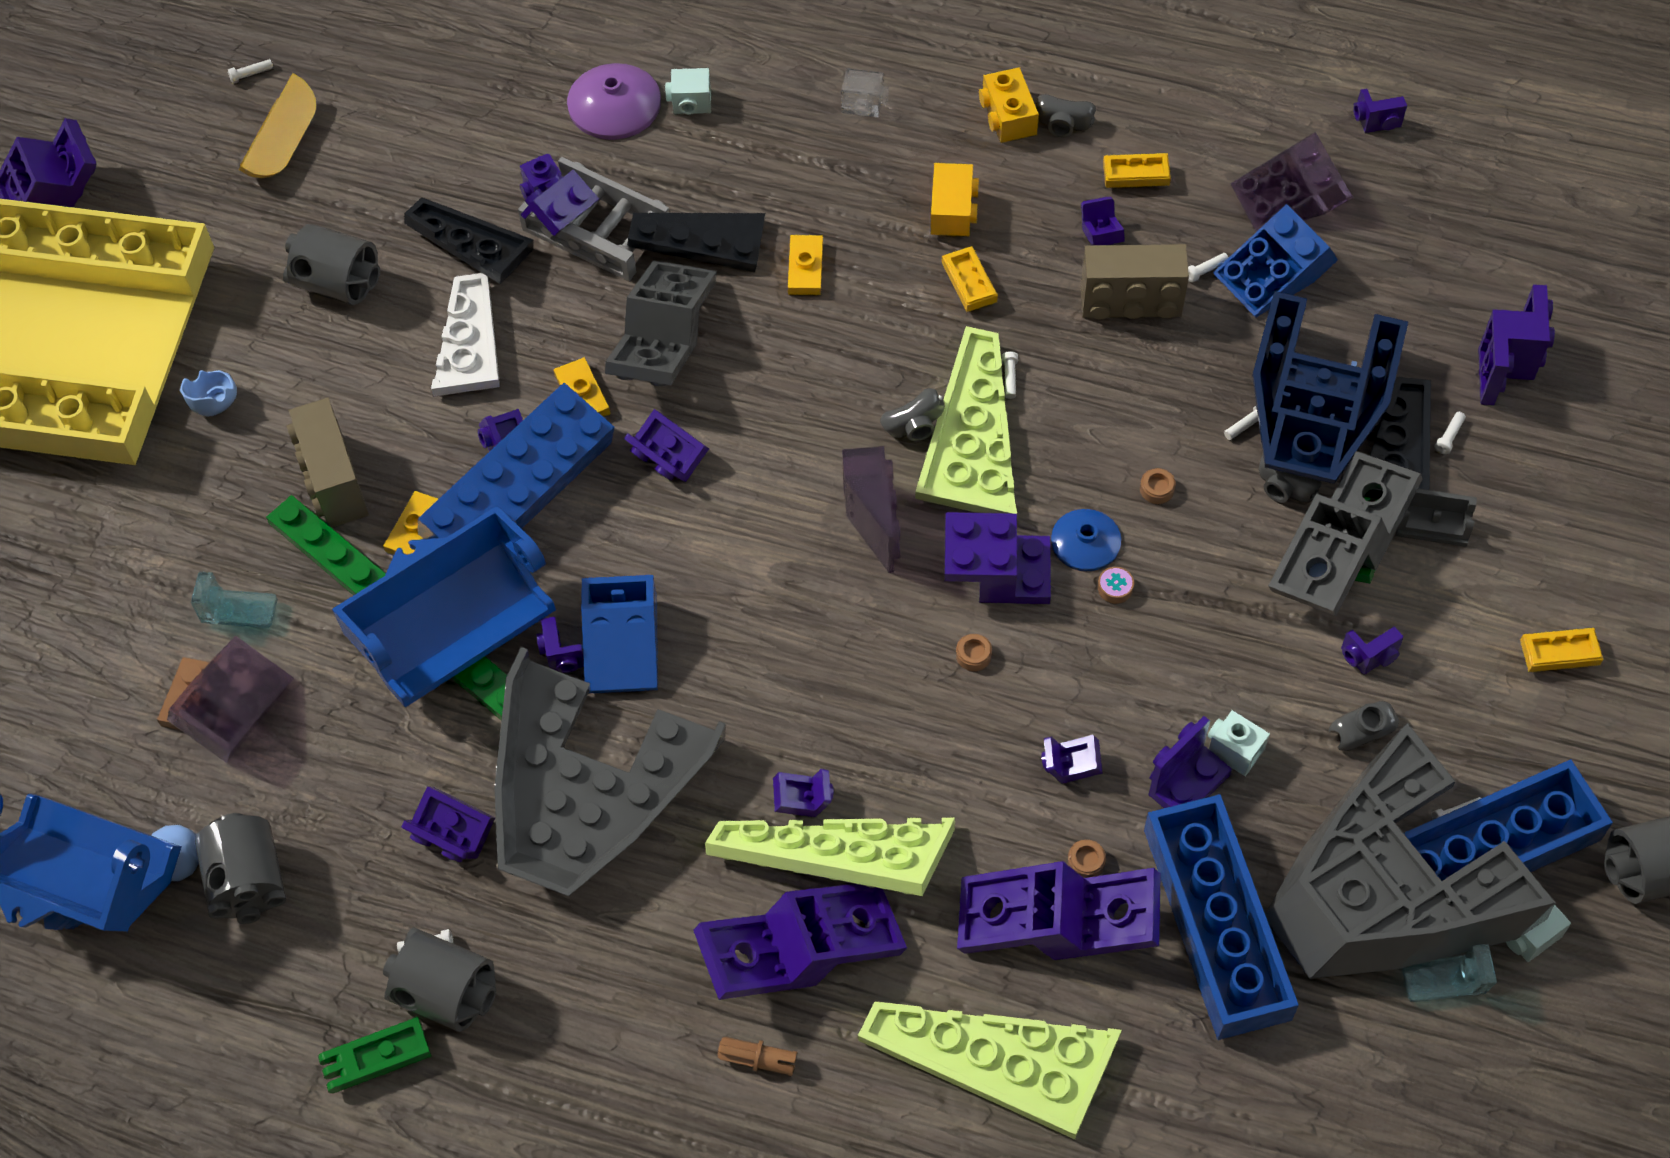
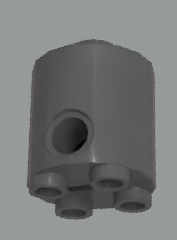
M306 224L297 234L291 233L287 238L285 249L289 254L287 266L283 273L285 283L351 305L359 304L367 296L369 290H372L378 283L380 276L376 246L370 241L315 224Z
M231 813L218 818L197 833L195 845L210 918H237L239 924H249L259 920L260 913L286 902L272 828L268 820L259 816Z
M1670 816L1618 828L1610 833L1604 860L1605 871L1611 883L1617 885L1624 897L1633 904L1670 896Z
M415 927L409 930L398 955H390L383 969V975L388 977L384 995L385 1000L459 1032L466 1030L478 1014L481 1016L486 1015L496 996L495 970L492 960Z

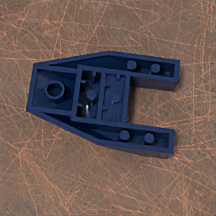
M1274 291L1252 375L1265 468L1335 484L1352 460L1355 452L1362 446L1390 405L1408 321L1375 314L1360 368L1295 353L1307 298Z

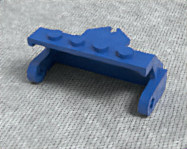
M498 506L446 538L410 540L408 542L409 546L415 550L411 554L405 555L402 548H397L384 577L332 609L343 634L375 668L387 688L405 708L556 611L553 600L537 585L531 573L546 565L542 552L533 539Z
M0 794V816H1L2 809H3V797H2V795ZM28 794L19 821L0 833V906L8 923H16V914L19 909L20 916L23 917L18 924L19 927H28L44 919L45 929L62 930L65 928L72 930L85 923L104 931L128 932L132 923L171 883L182 846L37 794Z

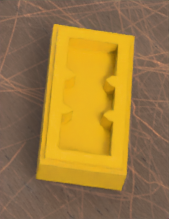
M1168 153L1105 155L1103 157L1106 188L1170 185L1171 175Z
M790 235L788 295H821L823 235Z
M972 246L942 256V264L966 312L997 302L998 295Z
M585 357L553 369L559 385L566 383L603 417L610 415L609 406Z
M414 491L383 545L386 553L394 555L397 548H402L405 555L415 551L410 548L408 542L410 540L423 539L418 535V518L438 498Z
M1595 628L1523 634L1520 639L1528 672L1598 666L1603 661Z

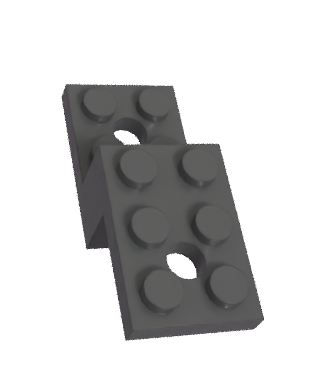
M653 260L627 296L625 334L606 360L605 374L615 375L621 380L637 379L648 381L654 386H671L697 345L699 310L716 284L717 271Z
M1356 451L1332 498L1330 499L1319 494L1315 495L1268 585L1270 590L1337 616L1361 567L1365 566L1377 570L1423 480L1421 473ZM1377 488L1383 491L1381 498L1377 501L1368 502L1364 499L1365 494L1371 489ZM1325 563L1327 571L1322 576L1312 577L1309 575V570L1314 564Z

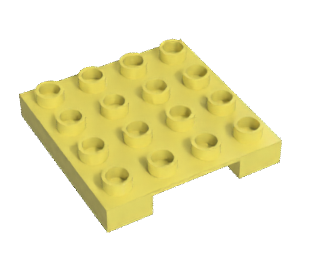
M0 199L1 448L136 465L214 251V245L204 223Z

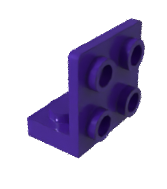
M1205 716L1196 724L1193 722L1188 723L1178 735L1179 741L1172 748L1165 746L1153 760L1155 767L1149 777L1151 785L1148 795L1163 808L1207 798L1231 775L1232 768L1204 746L1210 720Z

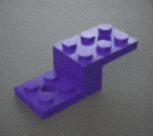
M1064 861L962 877L957 949L967 954L1033 944L1053 960L1157 947L1159 946L1161 873L1155 868H1147L1083 878ZM1003 902L1001 913L995 918H990L991 910L997 903ZM1128 904L1126 915L1119 920H1115V911L1120 905Z
M861 884L785 892L765 915L700 922L693 930L718 1000L817 986L837 964L900 956L907 949L884 890ZM852 915L862 920L866 928L859 927L854 922ZM735 950L747 955L749 963H744L738 959Z

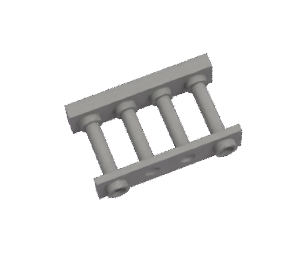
M561 157L558 160L562 176L564 177L574 169L597 195L599 200L555 236L551 234L534 213L526 219L520 215L528 206L524 201L518 209L522 230L630 281L636 274L633 254L636 248L627 247L628 238L622 245H616L606 240V238L626 213L631 215L633 213H670L669 207L659 200H652L597 174L579 162H572ZM600 200L615 206L595 232H589L579 227Z

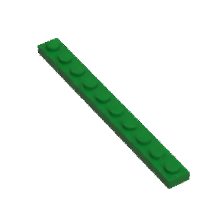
M292 495L266 516L270 526L352 595L357 594L386 574ZM484 656L451 679L502 721L507 674Z

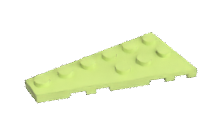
M966 326L944 396L945 408L936 422L915 491V499L976 513L1017 514L999 334Z
M955 817L942 818V824H921V818H907L906 824H887L883 819H823V826H803V820H789L787 826H768L764 820L719 821L705 842L706 855L720 857L725 860L757 864L762 867L793 871L799 874L804 873L825 877L836 881H846L867 887L893 890L904 894L923 896L955 830Z
M874 1002L858 1034V1041L1075 1139L1122 1030L1110 1028L1107 1031L1088 1029L1084 1025L1071 1024L1070 1027L1046 1024L1045 1021L988 1014H984L983 1017L962 1014V1011L948 1010L947 1012L923 1010L919 1006Z

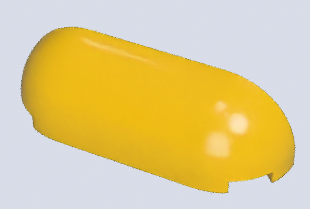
M292 73L282 93L276 99L240 164L238 170L250 177L268 178L280 173L289 163L315 114V95L310 86L296 74Z

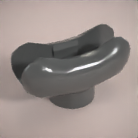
M1048 94L1039 95L1036 100V109L1039 114L1038 121L1048 125L1049 131L1057 137H1068L1073 133V130H1087L1094 124L1096 107L1091 102L1069 101Z
M924 389L914 400L895 410L886 411L880 418V423L892 437L903 438L908 436L911 441L924 440L934 432L932 422L942 415L945 408L944 399L941 395H938L935 389Z
M1262 455L1258 470L1261 478L1266 481L1264 490L1272 500L1285 503L1290 497L1299 502H1310L1316 494H1319L1318 489L1321 487V481L1265 468Z
M1379 701L1365 704L1339 717L1330 725L1329 733L1337 731L1341 737V742L1337 748L1342 751H1350L1394 732L1398 728L1399 719L1390 703Z

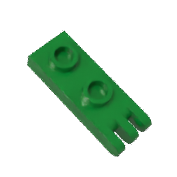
M418 1017L318 1055L320 1065H327L336 1061L335 1064L323 1068L324 1079L341 1076L326 1084L329 1093H337L432 1057L421 1021Z

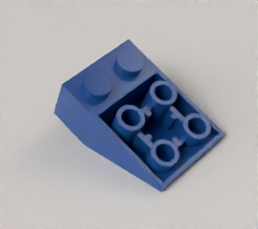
M1286 204L1222 263L1213 274L1256 318L1270 309L1274 291L1294 295L1314 283L1338 259L1331 248Z
M654 576L582 578L581 613L585 682L590 683L591 689L589 693L658 690L657 592Z

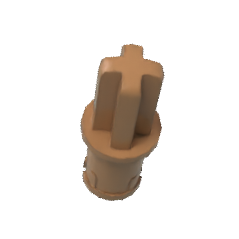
M722 1037L718 1048V1058L720 1060L753 1067L754 1072H757L759 1068L786 1074L790 1077L793 1076L795 1065L783 1063L779 1060L795 1063L798 1053L797 1051L766 1046L764 1041L761 1040L757 1044L729 1037Z

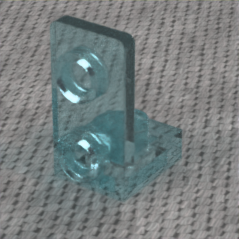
M198 572L191 604L201 623L269 628L272 625L278 599L272 593L223 590L219 586L213 572Z
M1489 944L1474 945L1464 956L1440 958L1402 968L1410 1002L1486 994L1497 983Z

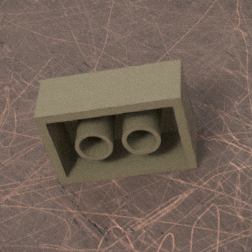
M1186 244L1085 246L1080 285L1082 318L1105 319L1127 317L1129 319H1136L1140 317H1182L1189 279Z
M329 397L288 410L292 424H288L286 427L292 444L295 447V455L301 472H303L304 483L317 517L325 516L328 526L333 528L369 516Z

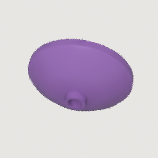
M612 63L592 68L582 74L569 90L567 106L571 120L581 131L596 138L616 140L636 135L650 126L659 113L661 95L656 81L646 71L628 64Z

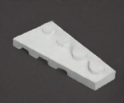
M483 273L454 277L447 310L448 319L442 333L443 343L441 352L437 357L436 376L431 386L433 396L500 387L489 278Z

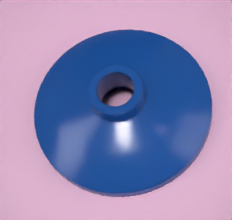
M1078 509L1063 515L1056 522L1052 530L1051 545L1057 558L1066 566L1079 571H1095L1108 566L1115 560L1121 548V533L1116 523L1106 514L1092 509ZM1082 532H1089L1093 535L1084 536Z

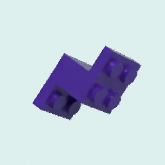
M65 118L53 142L16 137L0 169V199L74 208L77 200L83 195L84 187L90 176L94 174L97 165L77 120Z
M1533 284L1523 311L1492 310L1478 348L1481 405H1495L1499 392L1504 393L1507 378L1534 380L1539 367L1545 366L1547 348L1553 347L1555 338L1554 327H1549V320L1553 313V300L1548 299L1547 285Z
M946 512L944 581L979 582V603L1050 604V536L1017 535V514Z

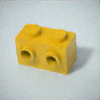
M1020 67L983 75V89H979L980 103L982 108L987 107L990 129L992 132H997L1000 142L1003 143L1037 135L1039 114Z
M934 163L931 235L970 236V223H977L978 204L971 203L972 197L978 198L979 178H973V164Z

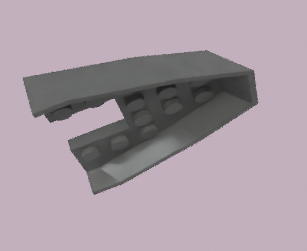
M521 647L506 677L494 787L498 869L570 896L642 834L724 742L726 724L719 721L716 729L713 730L657 709L630 772L607 765L564 748L590 692V683L531 662L528 649Z
M1408 723L1369 763L1303 846L1265 913L1270 927L1310 979L1396 970L1516 940L1547 920L1556 903L1505 841L1445 880H1440L1396 823L1453 788L1455 780Z

